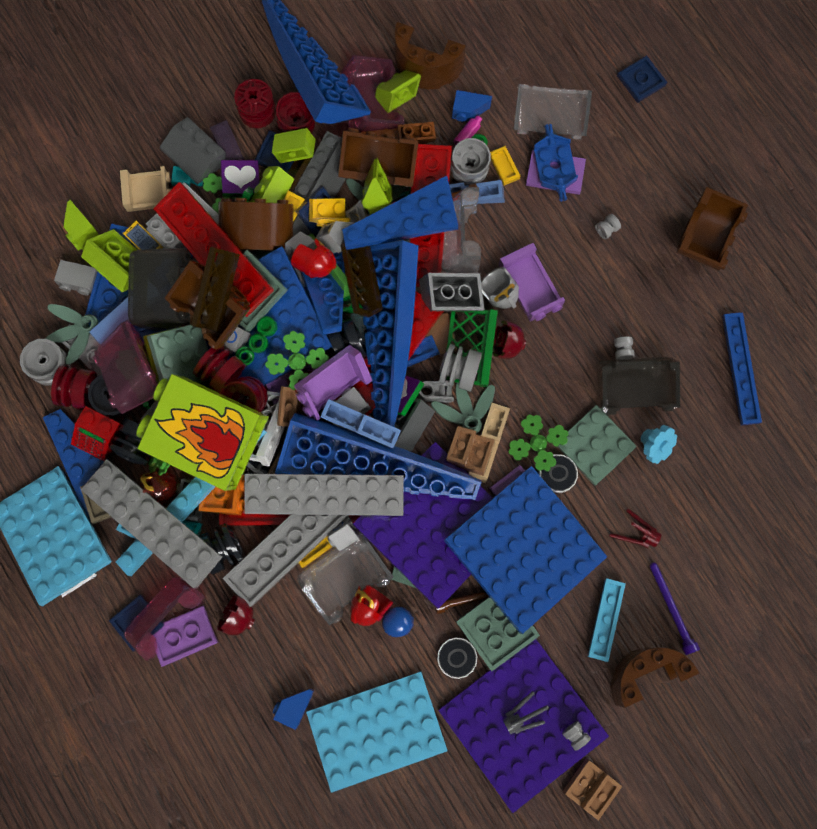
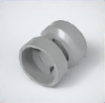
M609 214L605 217L604 221H600L595 225V229L600 237L608 239L612 232H617L621 229V223L615 215Z
M632 337L614 339V346L617 349L615 358L617 360H627L635 357L634 350L632 349Z
M578 721L572 723L562 732L566 739L572 741L571 746L575 751L581 749L591 740L588 733L583 732L582 726Z

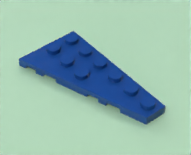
M445 176L342 229L346 249H355L458 230L459 226L448 177Z
M342 252L334 253L336 264L345 274ZM300 271L322 334L342 331L344 297L342 288L331 274L322 278H310Z
M59 409L44 416L43 420L75 493L90 520L80 486L85 485L104 461L71 445L75 423L64 411Z

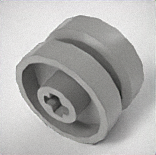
M36 339L29 342L23 348L20 355L22 371L37 383L45 386L52 385L54 374L59 366L63 365L70 368V365H66L65 362L68 354L55 342L48 339Z

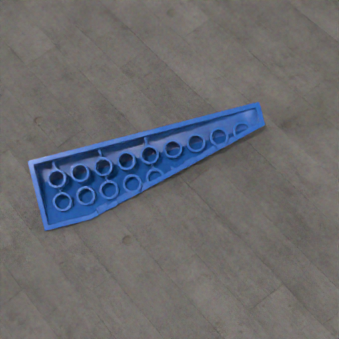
M262 0L278 50L313 119L318 123L334 124L370 115L371 111L358 89L352 84L349 85L347 76L340 74L337 71L338 66L327 59L328 54L313 37L309 38L306 35L308 31L304 27L300 28L298 26V20L295 16L288 13L289 9L282 1Z
M404 240L370 246L383 310L371 317H363V323L367 327V333L365 334L368 365H371L370 376L373 380L371 381L373 382L371 397L375 402L373 416L374 419L393 427L395 426L409 358L419 247Z
M294 413L290 421L275 471L276 474L404 475V492H411L410 494L417 495L419 493L431 494V496L446 495L451 498L474 500L482 483L477 478L396 446L394 448L388 447L356 432L320 420L317 421L298 413Z

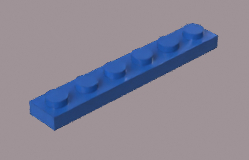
M743 312L724 314L722 319L740 425L760 424L762 419Z

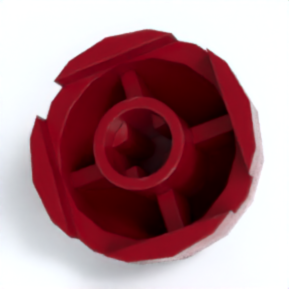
M504 320L501 321L503 323L502 326H497L495 330L493 344L495 352H492V354L497 358L512 359L524 350L526 340L523 330L517 324Z
M236 594L223 611L224 620L219 619L217 630L227 635H239L246 629L250 630L255 621L252 618L254 613L253 607H250L243 598Z

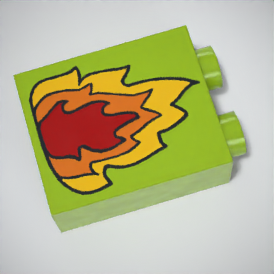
M171 374L169 380L163 378L154 392L153 398L159 403L153 416L146 415L138 426L136 435L142 440L137 449L224 491L235 490L269 416L186 377Z

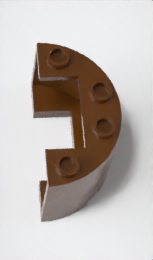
M397 22L395 27V62L400 73L405 70L418 73L421 76L418 88L430 90L439 89L446 84L450 85L460 76L464 68L466 45L448 40L443 54L440 55L408 44L414 28Z
M348 128L347 131H343L338 177L365 181L374 159L378 158L391 185L413 187L418 141H415V137L412 136L395 139V135L384 134V137H378L377 133L367 131L366 135L359 133V129Z
M706 187L684 229L676 253L717 271L720 269L724 270L729 261L726 259L729 251L726 250L728 246L731 247L736 236H733L736 227L740 222L744 223L748 213L746 209L748 204Z
M221 198V202H218V225L239 249L276 250L281 246L285 249V243L293 237L294 204H288V200L266 203V199H254V202H247V198H235V202H232L231 198Z
M190 260L166 295L165 299L170 303L169 306L174 311L189 312L192 316L194 315L205 269L204 265ZM232 285L229 300L226 302L227 309L221 332L206 329L207 331L203 335L208 340V344L217 350L226 344L251 309L248 306L250 304L248 299L234 285Z
M652 647L637 649L627 654L615 668L616 670L611 682L613 701L615 705L626 708L643 700L635 679L658 668H664L669 680L678 677L680 682L700 674V672L689 658L678 651Z

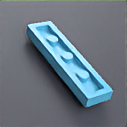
M605 579L587 657L605 662L609 661L626 583Z

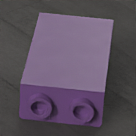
M534 243L500 258L499 267H505L511 277L517 282L519 286L518 301L530 322L543 319L551 311L555 313L561 310L565 302L564 297L561 298L537 257V248Z
M349 345L295 384L294 387L297 391V399L304 405V413L309 418L313 417L318 421L321 419L318 412L325 407L328 399L335 400L345 390L351 388L359 381L367 385L373 380L361 352Z

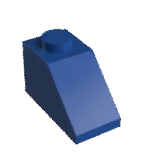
M456 90L452 119L461 122L469 121L471 118L474 119L477 115L479 116L490 109L492 96Z
M309 689L285 698L281 703L277 702L272 712L275 714L273 720L296 730L315 690Z

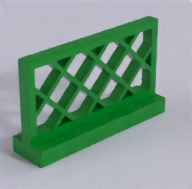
M498 310L456 311L463 312L467 316V319L460 324L455 319V311H452L447 350L452 341L455 347L459 349V344L468 339L473 345L471 350L476 349L478 352H482L477 371V381H474L473 385L487 388ZM477 314L485 315V322L480 326H477L472 319ZM470 320L476 329L467 334L461 326ZM457 329H460L465 335L459 342H456L452 337L453 332ZM476 331L483 337L482 341L477 345L470 338ZM463 351L462 356L466 357L468 352L465 353ZM455 379L454 383H459V379Z

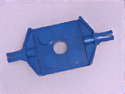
M547 124L544 126L546 137L534 145V154L541 186L556 190L559 194V201L562 202L567 200L566 188L577 181L578 175H576L570 148L571 139L555 135L552 124H549V126ZM557 162L560 167L554 169L550 166V163Z

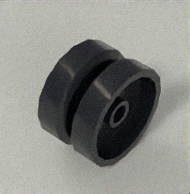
M352 318L342 321L344 334H342V331L328 334L335 354L351 345L361 352L363 358L367 357L363 338Z
M105 373L97 376L91 382L88 389V399L91 406L97 412L107 417H118L130 409L133 403V391L129 382L124 377L115 373ZM113 392L115 397L109 399L108 394Z

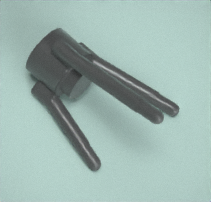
M534 691L530 692L511 711L505 713L507 717L503 719V722L510 734L514 732L518 734L521 731L545 724L544 720L524 725L523 722L548 710L549 706L547 705L522 718L518 714L514 715L535 694Z

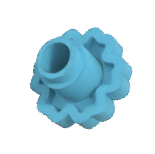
M662 425L660 429H647L643 432L641 442L644 445L643 453L647 455V460L658 464L661 459L666 460L672 453V448L677 443V435L674 434L675 430L673 428Z

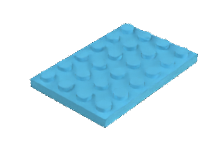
M59 466L0 502V529L40 606L49 603L112 562L67 477Z
M421 672L306 712L331 793L447 752Z

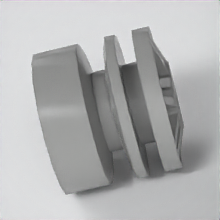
M467 138L455 146L452 152L451 172L458 183L464 182L465 185L477 184L486 178L491 161V153L488 146L476 138Z
M450 344L441 363L439 383L444 384L447 376H449V386L453 385L455 379H459V389L471 392L482 352L470 349L467 356L464 357L462 356L463 347H459L458 353L453 354L455 345Z

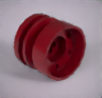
M249 79L239 84L235 90L234 100L242 122L248 127L256 129L269 125L276 114L271 88L267 83L259 79Z
M291 92L284 95L276 106L277 124L280 133L308 128L312 134L315 128V120L300 93Z
M224 346L218 348V350L211 347L203 354L193 370V374L197 378L201 376L200 380L203 383L212 378L209 388L218 393L223 386L238 379L246 366L236 356L227 361L230 351L228 349L223 350Z
M59 366L54 374L51 385L53 404L65 407L72 405L75 409L81 410L85 406L92 408L88 399V389L91 382L97 377V373L93 370L80 369L77 371L75 367Z
M251 376L240 377L223 386L219 392L258 412L263 411L268 401L267 389L264 384Z

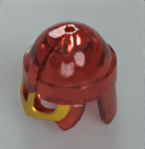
M158 471L139 475L143 483L140 485L144 489L143 493L146 492L162 506L168 504L175 495L177 485L173 474L163 473L159 475Z

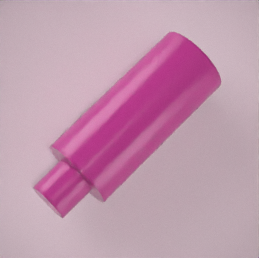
M478 115L474 119L471 118L453 140L454 144L457 145L462 140L472 138L481 127L480 122L482 118Z

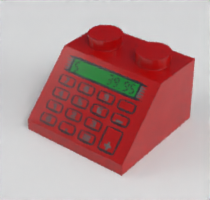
M85 406L75 423L71 445L105 462L112 451L109 449L110 444L115 445L117 443L113 438L115 436L120 437L122 434L118 430L121 424Z

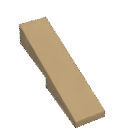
M495 403L491 404L481 434L483 437L495 439L485 474L482 476L469 472L470 476L481 480L485 484L510 408Z

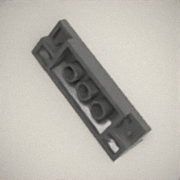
M329 131L326 132L293 193L304 198L306 201L320 186H323L331 198H336L346 178L338 177L343 137L340 138ZM297 215L293 223V237L300 231L305 235L312 234Z

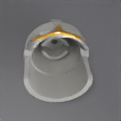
M505 267L492 270L481 280L482 293L492 306L502 309L510 307L514 309L517 307L519 286Z

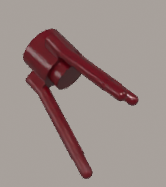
M630 509L626 510L627 513L646 527L645 529L635 522H631L632 526L643 532L641 535L643 541L612 533L609 534L612 538L639 544L646 548L649 545L656 547L662 536L661 533L656 531L657 529L650 526Z

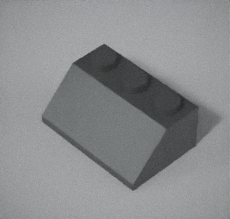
M188 117L174 125L160 145V150L197 184L203 181L204 178H207L209 174L221 168V160H225L226 152Z
M427 273L419 279L422 300L430 311H484L480 273Z
M416 398L405 416L397 414L394 426L401 430L395 446L412 452L435 413L421 399Z

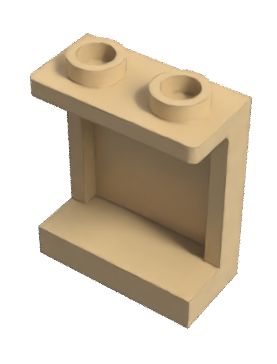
M160 166L161 171L130 174L128 170H120L122 203L127 212L153 209L172 190L169 189V183L172 181L171 174L167 172L165 166Z

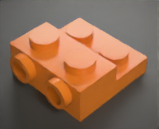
M242 475L235 490L224 491L215 487L199 504L198 511L241 515L242 511L245 510V499H243L245 476Z

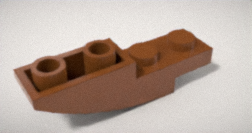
M434 122L398 125L396 129L367 131L377 133L378 137H384V134L395 135V139L412 136L415 137L414 140L418 141V144H427L436 140Z

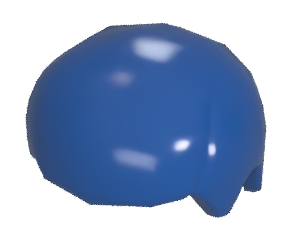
M393 607L387 610L382 618V627L385 633L391 637L405 636L410 633L414 626V618L411 612L404 607Z

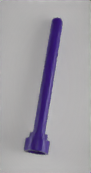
M654 562L651 563L650 569L682 637L684 654L688 655L700 650L698 643L694 642L689 636L658 565Z

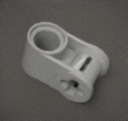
M447 380L444 384L439 383V381H424L422 389H430L431 394L424 395L421 391L418 394V398L424 402L450 403L454 401L452 386H449V381Z

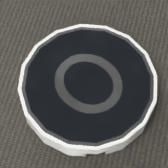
M555 454L553 458L556 459V465L551 467L550 471H539V475L554 493H563L569 491L575 485L578 478V470L575 463L569 457Z
M453 638L442 644L438 651L437 660L444 674L451 678L460 679L467 677L473 672L477 664V654L470 642L462 638Z

